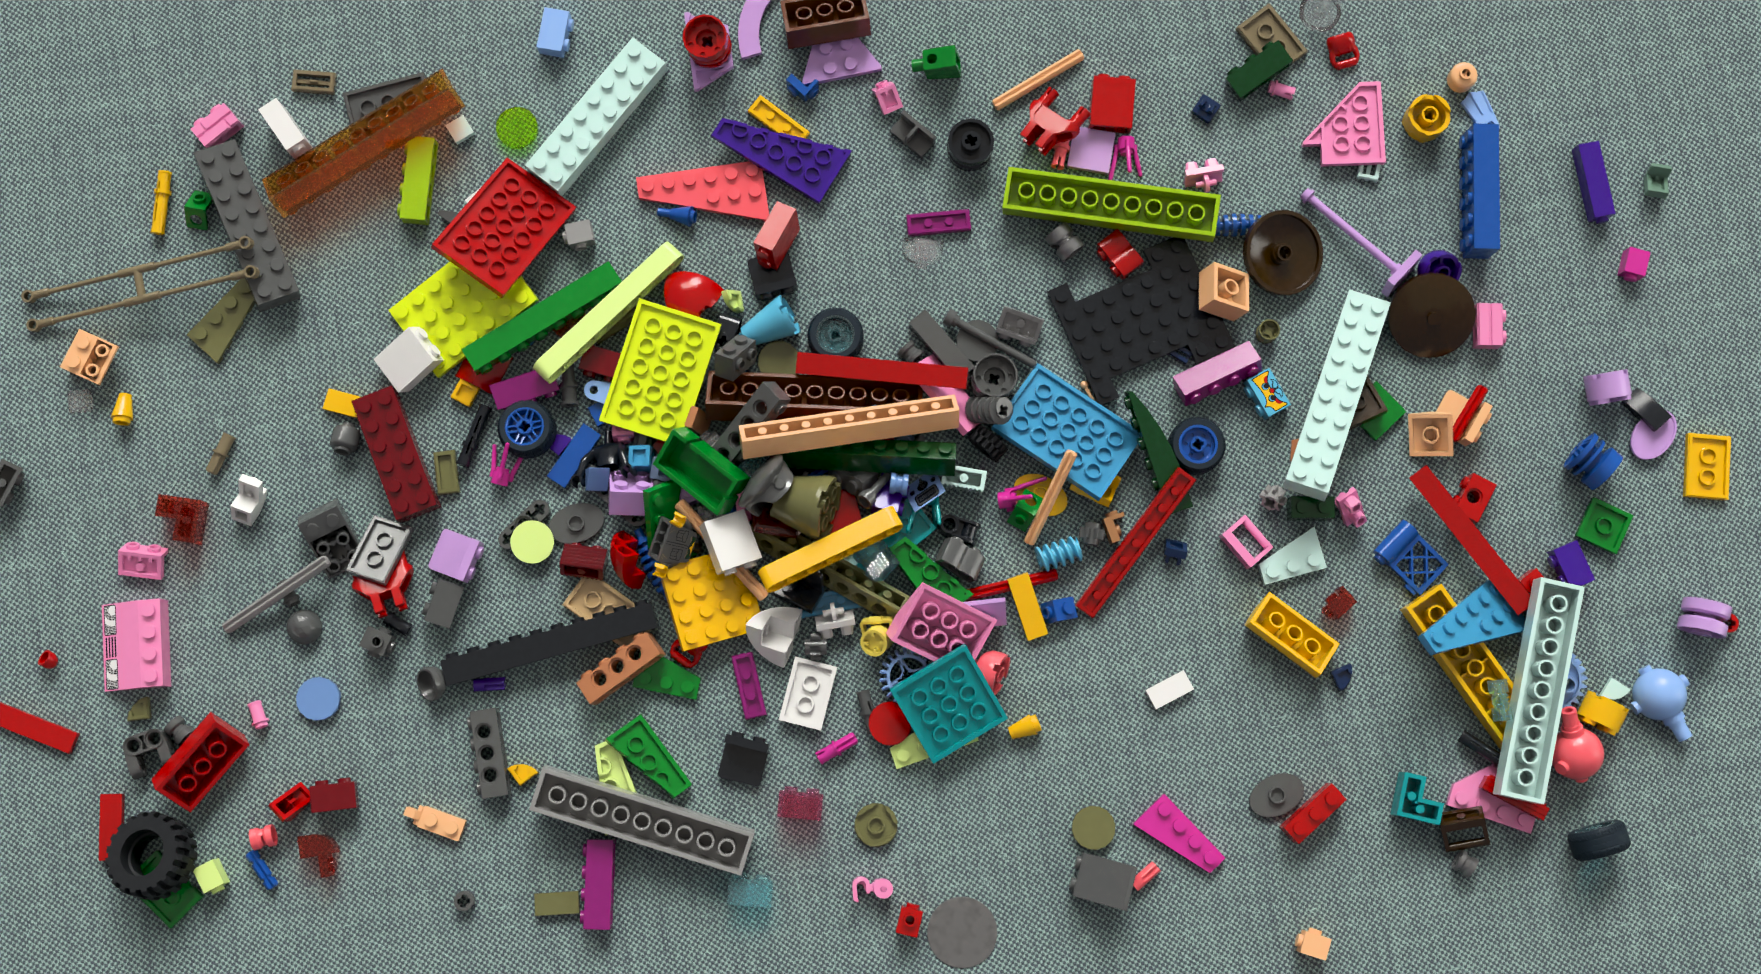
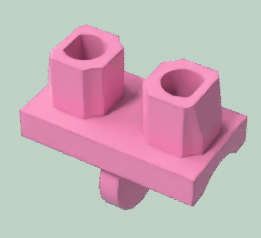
M1215 158L1207 159L1204 164L1205 167L1198 168L1196 162L1186 163L1185 188L1192 186L1196 188L1203 187L1205 193L1210 192V186L1217 185V182H1222L1223 164L1219 165Z
M1351 487L1347 493L1341 492L1335 498V505L1339 509L1343 523L1347 527L1353 524L1358 528L1367 522L1357 490L1354 487Z

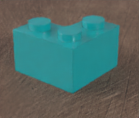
M1399 772L1390 815L1440 825L1444 803L1423 799L1426 776Z

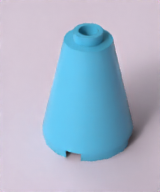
M779 295L740 328L741 333L739 335H745L748 338L756 340V345L797 335L801 330L798 322L794 324L795 315L784 297L782 298Z

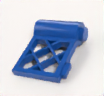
M1401 520L1373 551L1375 554L1374 559L1381 565H1388L1406 583L1404 587L1412 595H1421L1449 565L1418 534V531L1405 520ZM1417 542L1423 546V556H1413V546ZM1423 558L1424 571H1413V559ZM1428 558H1435L1441 565L1435 571H1428ZM1401 559H1409V572H1402L1396 566ZM1414 574H1424V583L1419 588L1414 584Z

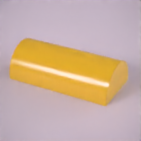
M1271 592L1267 593L1245 623L1247 628L1314 678L1322 674L1340 644Z

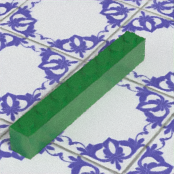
M608 261L461 350L476 375L487 374L493 369L492 366L499 362L501 364L507 362L515 352L525 351L530 347V343L535 340L541 341L545 339L550 331L554 329L559 330L567 324L568 320L572 318L578 319L584 315L585 310L590 307L594 308L622 281Z

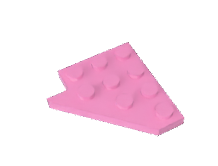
M1381 81L1359 82L1303 141L1302 147L1320 146L1321 167L1384 165L1386 163Z
M1494 764L1451 784L1445 805L1456 809L1482 806L1485 819L1531 834L1536 818L1478 788L1484 775L1496 777L1497 768L1493 767Z

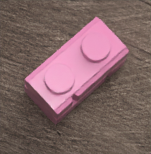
M223 103L222 105L214 106L210 110V114L205 118L197 119L191 131L206 148L224 143L241 130L244 125L229 107Z
M1475 304L1473 348H1501L1507 339V333L1503 331V322L1506 321V310H1503V304Z

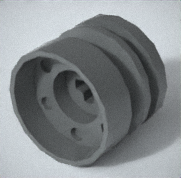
M990 353L983 356L976 363L971 376V389L974 396L1009 398L1018 380V370L1015 363L1008 356L1000 353ZM990 378L992 380H997L996 385L994 383H989Z

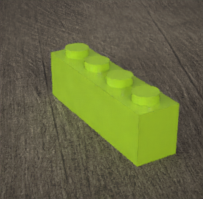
M409 136V140L405 143L404 147L407 157L406 163L402 165L404 183L400 184L402 200L401 204H398L397 215L400 216L399 218L403 223L429 225L438 142L435 138Z

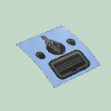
M923 475L908 485L910 488L907 497L914 512L946 492L938 475Z

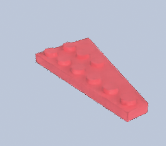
M750 161L636 177L639 200L678 205V207L693 206L701 211L736 215L747 219L753 218L766 221L769 216L763 169Z

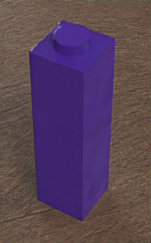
M1599 141L1578 144L1572 149V155L1588 222L1596 221V224L1606 223L1616 212Z

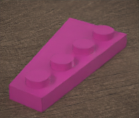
M1162 794L1133 823V825L1208 873H1211L1225 859L1219 850L1165 794Z

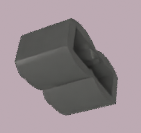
M953 536L944 539L935 562L942 568L951 571L960 579L966 582L976 581L986 558L979 549L969 548L961 538Z

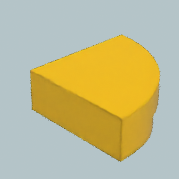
M517 764L507 768L520 786L539 773L535 768L526 764Z

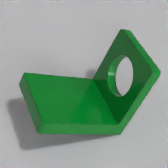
M195 190L185 204L184 211L187 227L201 230L208 229L206 211L212 204L208 192ZM191 216H199L202 220V223L198 224L193 222Z
M1027 489L1024 490L1022 495L1032 494V499L1035 500L1036 505L1030 506L1025 500H1019L1007 520L1009 524L1026 532L1043 500L1042 497Z

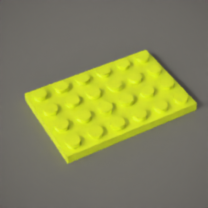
M448 262L388 311L403 331L408 327H420L428 334L427 338L440 350V355L444 359L433 370L437 378H441L465 359L461 349L523 313L538 302L539 299L522 276L506 295L500 298L456 265Z
M639 298L599 421L666 442L672 429L685 427L690 408L696 406L722 325Z

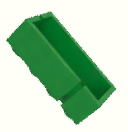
M686 426L672 429L653 465L715 515L729 513L739 498L736 494L742 493L751 477L704 440L699 441L700 437Z

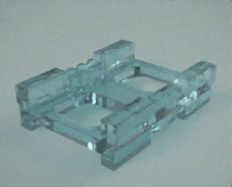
M1507 679L1487 681L1489 694H1492V705H1494V708H1491L1493 721L1513 720L1512 708L1508 706L1510 704L1508 702L1509 698H1507L1509 695L1506 694V692H1509Z

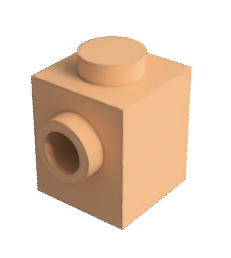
M1309 927L1308 931L1302 930L1301 934H1297L1295 939L1296 951L1326 961L1332 939L1321 936L1322 931Z

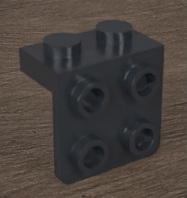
M788 252L777 270L762 267L758 263L757 257L748 260V267L757 301H768L773 299L774 296H788L794 294V291H798Z
M732 731L731 735L726 734L718 776L744 784L759 786L770 744L765 743L766 739L753 736V740L744 738V733Z

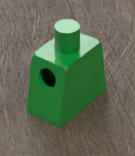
M955 45L923 50V59L912 60V71H924L927 79L961 78L960 56Z

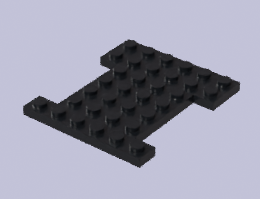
M1172 237L1144 249L1143 254L1151 270L1076 302L1067 283L1047 291V295L1097 403L1102 406L1119 399V395L1111 380L1117 376L1164 357L1183 347H1187L1191 352L1195 365L1235 347L1222 317L1199 310L1200 270L1183 238Z

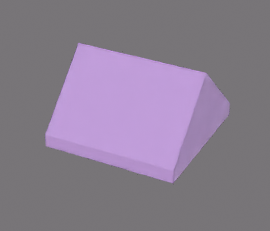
M1005 597L963 602L997 619L995 626L1007 625Z

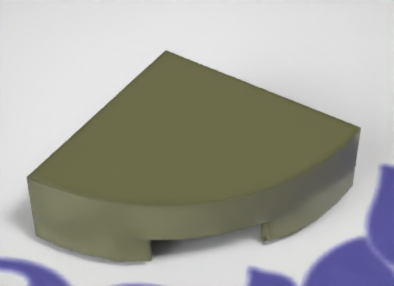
M150 697L141 698L133 705L128 713L127 721L152 719Z

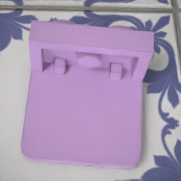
M444 529L428 566L432 570L468 583L469 579L471 580L475 574L477 560H480L483 555L484 543L449 529Z

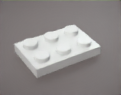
M795 656L779 720L821 731L837 667Z

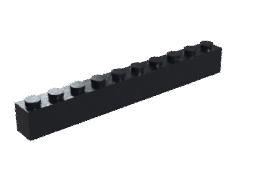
M647 599L634 602L635 607L627 609L626 605L613 608L614 613L605 614V611L592 614V619L584 620V617L571 620L572 624L564 626L562 622L551 625V630L543 632L542 628L530 631V636L524 638L521 637V634L508 637L509 642L501 644L500 640L487 643L488 648L480 649L479 646L466 649V654L459 655L458 652L445 655L446 659L440 661L446 686L659 628L653 602L647 603Z

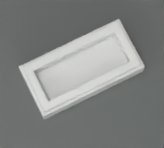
M1182 670L1146 689L1145 692L1156 710L1194 690L1185 671Z

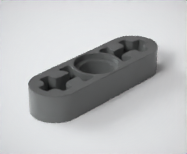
M536 500L500 533L498 537L500 546L507 550H512L511 544H504L506 541L504 537L506 535L511 536L513 533L511 529L513 527L516 528L522 519L533 520L527 514L530 512L534 515L537 512V505L541 507L545 505L543 509L545 513L543 515L538 513L534 517L537 521L543 522L550 515L551 509L549 504L543 500Z

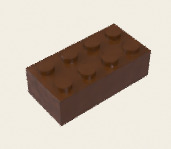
M866 0L780 1L788 49L871 35L870 17Z

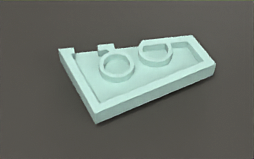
M1315 526L1258 564L1263 585L1327 568Z

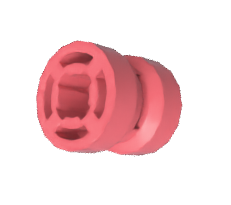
M273 824L266 825L263 829L253 828L249 830V840L254 851L262 849L263 846L272 847L278 844V836Z

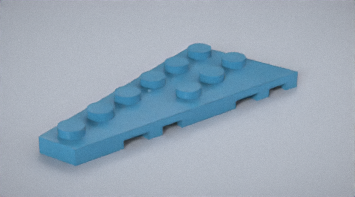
M1487 579L1417 638L1431 656L1452 649L1463 648L1468 645H1475L1520 632L1523 633L1526 619L1522 613L1516 614L1493 583Z

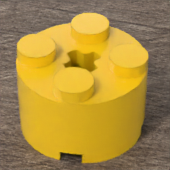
M1421 95L1405 111L1402 125L1407 134L1418 142L1432 141L1448 127L1450 123V106L1441 96Z
M1588 690L1577 714L1579 721L1592 726L1597 724L1596 729L1615 736L1616 733H1619L1629 709L1609 698L1599 697L1595 692Z

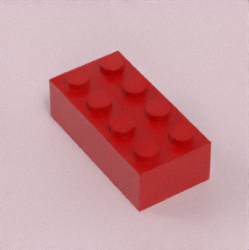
M210 712L151 779L154 788L191 812L250 744L243 733Z

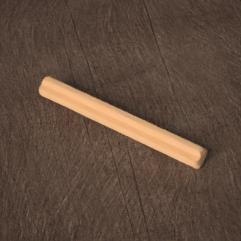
M1077 49L993 99L992 104L996 110L1004 108L1083 61V53Z
M1069 449L1065 452L1024 538L1025 543L1032 546L1036 543L1077 457L1076 452Z

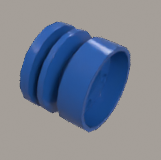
M1595 433L1580 441L1570 452L1563 465L1567 470L1573 468L1571 473L1574 476L1585 471L1581 482L1591 490H1595L1602 485L1623 460V456L1612 447L1602 452L1606 442L1604 440L1597 442L1599 436Z

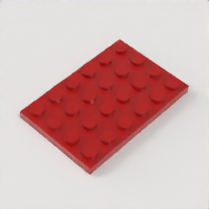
M507 157L432 243L431 248L500 298H503L575 212L576 206Z

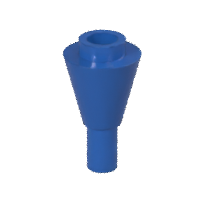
M693 206L672 209L658 208L657 216L668 217L691 227L696 222L697 211H694Z

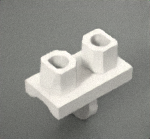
M834 602L830 603L831 609L823 610V615L815 616L817 632L821 633L822 639L832 638V629L840 627L842 635L853 634V625H856L853 610L844 611V607L835 608Z

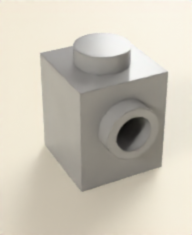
M589 219L564 224L563 240L565 244L569 245L571 250L583 251L587 249V246L596 245L592 223Z

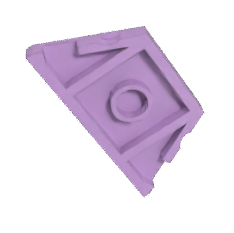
M684 12L685 24L696 16L691 15L689 12ZM723 24V25L725 26L726 30H727L728 35H729L728 25ZM732 51L727 61L715 68H703L695 64L690 57L694 91H700L734 68Z
M859 38L812 45L802 83L805 86H809L814 79H817L819 84L880 72L882 67Z

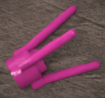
M1133 136L1119 137L1118 144L1114 145V154L1108 180H1113L1119 153L1121 156L1126 157L1129 173L1132 172L1131 156L1133 155L1138 176L1142 177L1135 138Z
M508 442L505 443L501 464L497 468V445L493 444L490 477H492L491 483L507 487L509 482H513L514 475L524 459L519 457L509 474L510 469L505 468L510 445Z
M1044 476L1012 488H1005L1004 492H998L999 508L1006 509L1007 512L1013 511L1014 505H1017L1018 500L1033 498L1032 494L1017 496L1015 491L1047 480V477Z

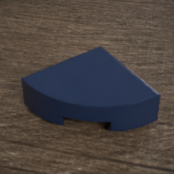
M1351 663L1330 671L1338 692L1345 689L1350 682L1352 675Z

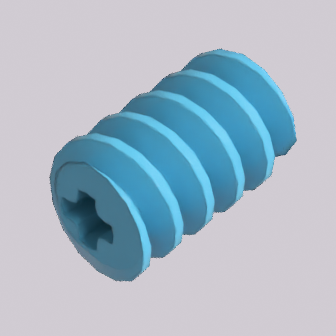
M1071 536L1067 537V543L1060 539L1059 546L1053 541L1051 542V549L1047 544L1043 545L1042 551L1038 546L1034 548L1040 570L1044 567L1047 572L1050 570V564L1055 569H1058V562L1066 566V559H1069L1072 564H1074V557L1082 561V552L1076 537L1075 541Z

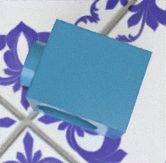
M651 445L629 446V464L637 472L645 471L650 473L656 451Z

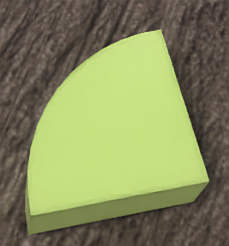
M721 291L724 302L733 312H744L741 291Z

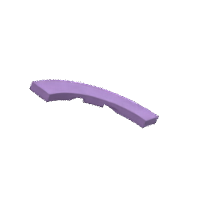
M746 0L743 6L738 26L739 50L742 60L762 54L759 41L760 23L771 0Z

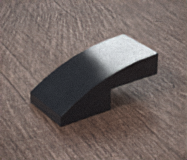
M1638 387L1632 391L1631 399L1621 401L1635 417L1639 416L1653 432L1657 431L1672 417L1659 403Z

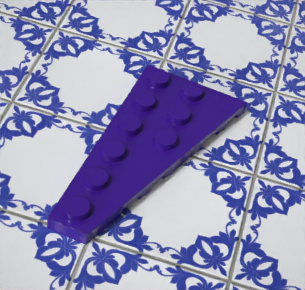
M726 118L720 120L711 134V138L817 204L821 202L852 152L849 149H840L833 147V145H824L809 139L781 132L776 133L765 128L760 129L748 126L745 123Z

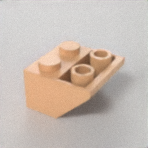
M79 329L60 368L100 385L119 346Z

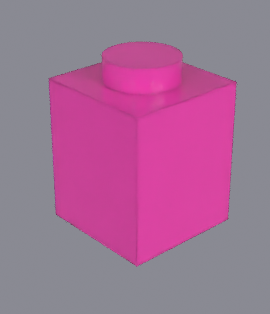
M1634 247L1624 250L1617 275L1624 277V280L1629 282H1636L1645 277L1651 252Z

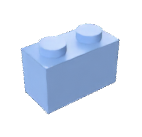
M544 7L536 46L539 54L564 58L565 51H569V31L572 32L574 28V19H572L569 11Z

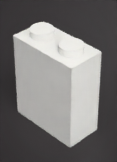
M277 98L258 109L286 151L297 162L300 160L304 161L311 156V153L315 151Z
M408 327L374 358V361L398 393L409 392L444 361L440 355V350L427 338L428 334L420 327Z
M744 509L705 521L699 526L717 575L724 573L725 576L736 573L737 568L743 566L745 569L752 568L762 558Z

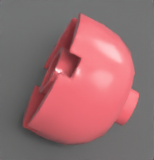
M987 651L978 660L976 659L975 662L994 695H996L1003 686L1000 684L1003 676L1007 677L1010 657L999 651Z

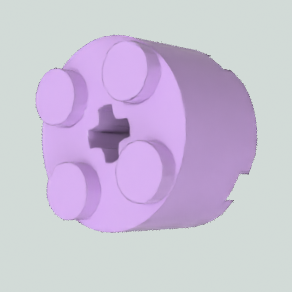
M1628 369L1583 377L1589 406L1631 399L1632 392Z

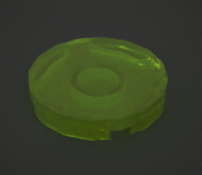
M523 107L506 109L500 114L496 122L498 138L505 146L511 149H523L525 146L531 145L538 135L539 126L535 116Z

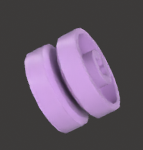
M1683 597L1681 610L1686 614L1679 616L1677 629L1703 637L1726 638L1728 626L1721 621L1730 619L1732 613L1731 606L1704 598Z

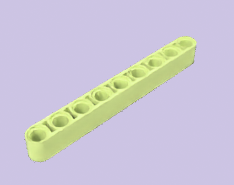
M670 242L662 244L535 362L533 369L549 384L554 382L635 307L639 298L643 299L668 274L678 267L683 261L684 255Z

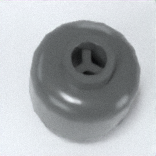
M344 422L342 425H337L333 428L330 446L334 449L335 453L348 456L357 451L361 433L355 428L354 424Z

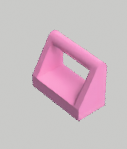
M1246 515L1219 536L1246 569L1251 568L1273 548ZM1240 524H1243L1264 548L1254 558L1232 533Z

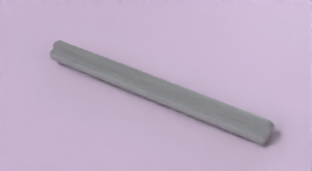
M319 557L222 624L224 631L232 633L329 567L331 562L328 557Z

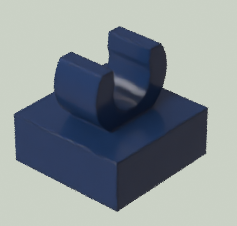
M1203 94L1191 114L1209 124L1221 105Z
M1166 538L1164 544L1165 563L1169 562L1170 557H1176V565H1180L1181 559H1186L1187 543Z

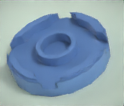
M323 677L311 678L305 681L298 689L296 695L297 707L300 713L308 719L315 721L326 720L339 709L341 692L330 679Z

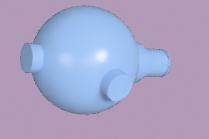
M1650 665L1639 669L1640 676L1636 679L1632 688L1633 702L1630 703L1631 710L1636 715L1641 713L1647 718L1662 721L1665 726L1672 730L1678 742L1690 738L1692 734L1685 723V715L1682 711L1687 701L1686 687L1690 685L1686 676L1683 674L1678 676L1667 669H1652Z

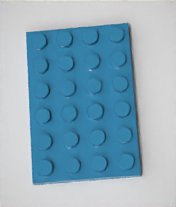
M1038 363L1011 399L1013 405L1011 419L1005 424H994L991 428L992 431L1055 473L1065 452L1068 449L1076 452L1077 457L1066 480L1097 501L1101 499L1138 445L1137 438H1139L1137 430H1133L1131 424Z

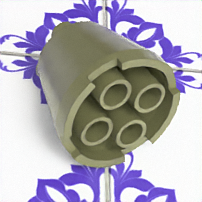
M829 475L793 476V482L789 490L781 499L773 503L770 509V517L781 521L814 540L822 539L830 535L833 529V524L830 523L834 519L836 510H839L841 483L837 482V477Z

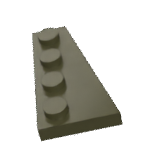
M245 278L240 279L187 334L190 339L218 364L222 361V356L226 349H229L232 344V339L236 332L242 327L246 315L250 313L255 305Z

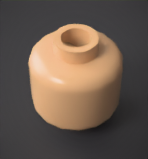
M1458 63L1448 73V86L1451 90L1458 93L1470 90L1477 81V70L1470 63Z

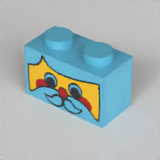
M1270 368L1243 383L1247 397L1253 399L1256 404L1254 408L1260 417L1263 416L1264 420L1291 405Z

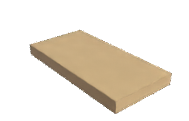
M581 578L562 604L577 616L584 617V620L592 619V614L605 611V614L614 613L613 608L626 605L627 609L635 607L633 601L605 581H600L599 579L592 580L590 578ZM637 634L612 641L619 646L629 645Z

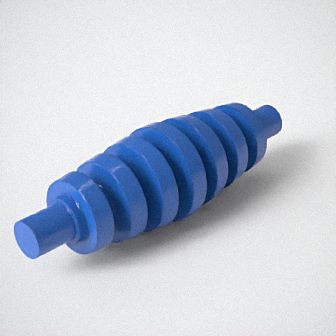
M1233 213L1230 215V221L1226 214L1222 215V222H1220L1218 216L1215 236H1220V230H1222L1223 236L1228 237L1229 230H1231V236L1237 237L1238 229L1240 236L1246 234V229L1249 230L1256 220H1254L1252 214H1248L1247 220L1245 219V214H1239V220L1237 221V215ZM1256 215V220L1260 218L1261 215Z
M642 528L636 529L634 533L639 541L637 548H641L637 552L639 557L644 556L640 559L641 564H646L643 570L645 573L650 572L647 574L648 579H655L651 582L653 587L659 586L656 589L657 593L664 595L666 599L661 578L653 575L656 570L655 562H659L647 555L649 552L647 536H645Z

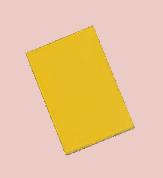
M1686 434L1683 497L1729 500L1730 436Z

